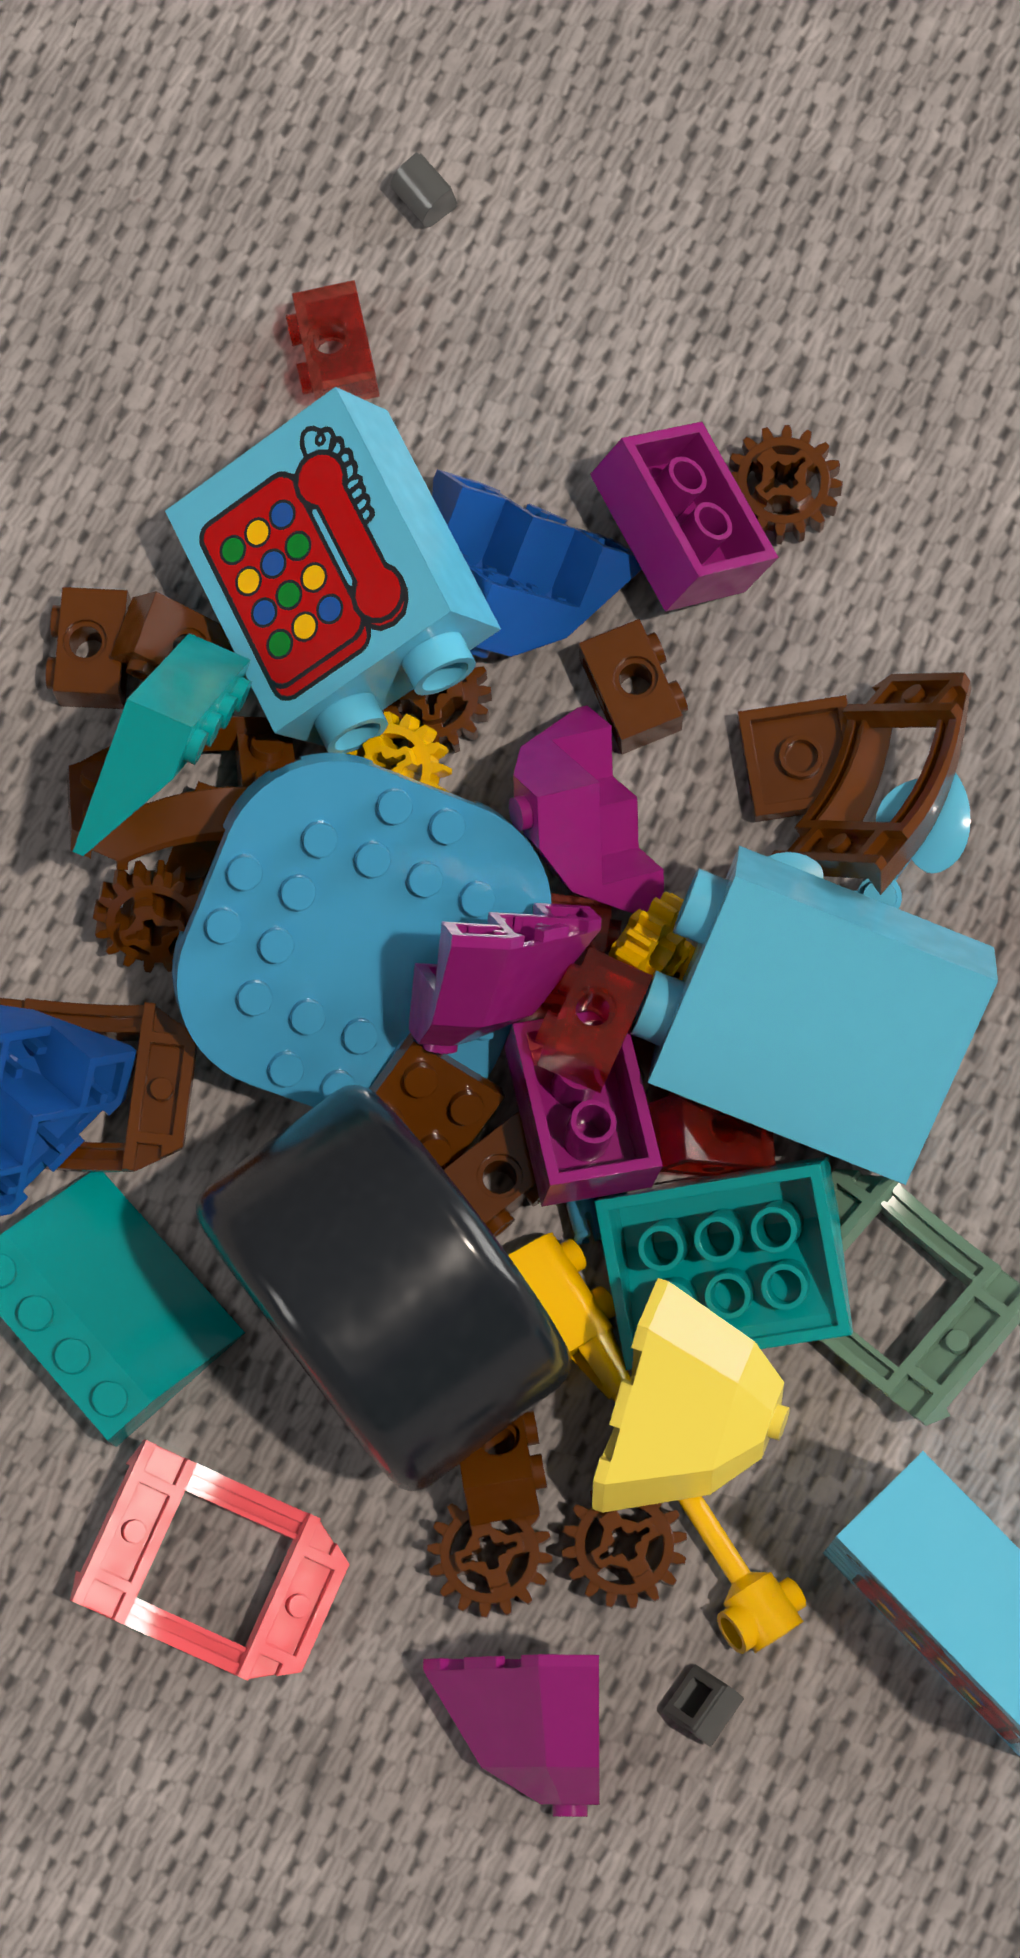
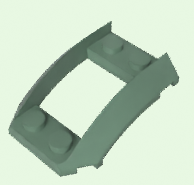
M836 1168L832 1172V1179L839 1211L843 1253L880 1212L965 1284L967 1288L899 1367L854 1331L849 1336L819 1341L923 1425L927 1426L950 1417L947 1407L1016 1326H1020V1283L1004 1272L1000 1265L933 1214L899 1182L884 1176L862 1175L859 1170Z

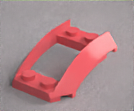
M144 1439L126 1462L129 1468L81 1572L76 1571L70 1601L247 1681L271 1675L282 1676L302 1672L350 1565L339 1546L332 1541L320 1522L321 1518L252 1489ZM185 1492L292 1539V1543L245 1646L137 1598Z

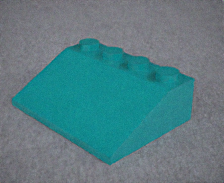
M189 633L129 696L75 843L74 853L84 856L173 780L187 762L193 765L197 763L205 745L210 747L219 729H225L234 711L239 712L243 707L252 681L244 678L250 659Z
M828 1156L657 1184L651 1188L601 1196L595 1200L626 1370L632 1369V1342L637 1325L657 1278L669 1281L755 1341L760 1349L853 1334L839 1211Z
M91 1171L0 1235V1317L106 1440L115 1447L120 1445L245 1334L104 1172Z

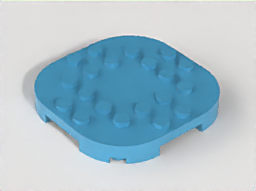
M344 753L306 755L300 757L301 760L287 764L272 773L269 770L254 781L237 799L223 824L225 828L224 835L185 931L179 932L172 964L173 989L176 1002L192 1039L204 1055L222 1071L240 1081L311 1107H315L333 1092L344 1086L360 1085L370 1088L410 1034L408 1028L415 963H438L442 921L487 924L489 912L533 914L534 903L552 904L549 882L537 853L525 837L501 814L476 800L471 802L378 766L372 760ZM512 1024L471 1042L459 1044L456 1053L447 1055L487 1079L500 1056Z

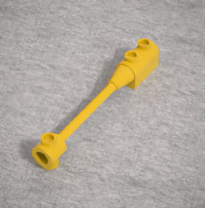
M548 1233L509 1254L508 1256L556 1325L569 1350L570 1359L579 1366L609 1400L613 1399L616 1402L621 1381L623 1379L631 1381L628 1370H626L623 1356L613 1334L614 1327L609 1321L616 1316L613 1298L602 1286H598L590 1291L578 1273L586 1268V1259L579 1245L572 1239L559 1243L553 1233ZM702 1496L677 1500L731 1583L723 1603L726 1609L718 1613L717 1622L725 1640L736 1652L744 1654L752 1649L756 1654L804 1622L798 1611L806 1607V1599L801 1588L793 1579L786 1577L778 1582L772 1572H751Z

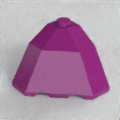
M588 705L578 707L520 747L513 774L514 797L509 800L510 819L518 831L523 830L524 835L549 870L572 892L632 914L638 909L648 912L655 897L660 899L664 893V869L639 848L637 796L613 776L611 725Z
M534 903L533 914L489 912L487 924L442 921L438 963H415L408 1030L418 1044H423V1049L426 1051L452 1054L457 1052L459 1044L471 1042L533 1015L601 930L602 918L590 906Z
M534 1654L521 1655V1659H505V1656L423 1659L424 1673L481 1768L539 1804H552V1817H588V1805H600L599 1655Z

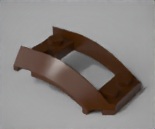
M965 672L891 674L872 687L876 693L866 704H848L842 711L848 720L838 757L823 789L812 806L794 827L800 836L787 851L774 850L771 855L782 852H797L807 855L819 863L824 877L869 879L881 895L926 840L937 821L950 791L963 744L969 697L972 690L971 682ZM892 728H936L929 755L922 772L908 798L890 822H863L881 779L890 745Z
M232 716L227 727L219 729L210 747L205 745L203 752L235 751L239 787H220L190 791L146 803L84 856L91 859L92 851L115 860L116 870H128L129 861L145 854L182 844L222 840L225 832L223 824L229 811L242 793L269 770L272 773L287 764L295 762L292 738L274 733L267 717ZM110 746L81 762L68 766L67 787L71 851H73Z
M0 998V1005L33 1009L117 1041H139L126 1142H83L56 1170L135 1172L184 1148L198 1047L184 1025L172 1019L158 1008L156 1003L144 1002V1005H103L25 998V1000Z

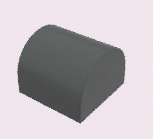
M416 152L399 167L392 177L390 187L425 227L433 226L457 207L456 204L458 203L451 186L421 153L418 154Z
M695 1664L662 1713L700 1741L712 1747L744 1700V1697L729 1685Z

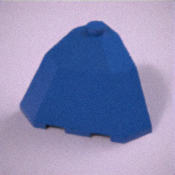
M438 469L435 473L432 497L501 630L471 649L472 655L488 658L490 651L512 657L565 639L642 570L632 550L616 540L599 533H592L566 525L567 519L530 503L527 504L525 509L501 494L500 490L479 481Z
M0 1005V1216L12 1214L28 1198L23 1192L24 1189L46 1167L54 1172L85 1141L79 1134L102 1111L110 1116L125 1101L137 1051L131 1045L33 1009Z

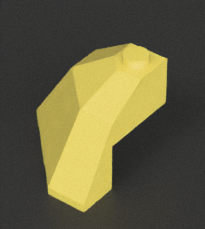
M657 1278L637 1325L632 1342L633 1364L631 1381L626 1379L621 1381L609 1425L614 1426V1429L603 1455L599 1458L593 1479L592 1509L602 1513L711 1495L762 1459L770 1438L780 1440L789 1416L790 1408L782 1405L784 1381L755 1341L669 1281Z

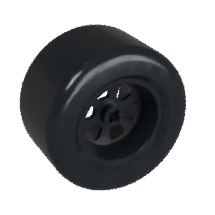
M348 1085L336 1090L210 1184L199 1195L196 1203V1218L218 1255L367 1454L387 1477L401 1489L421 1491L434 1484L559 1388L569 1375L571 1369L569 1350L556 1325L530 1285L472 1205L430 1152L388 1104L369 1088L360 1085Z

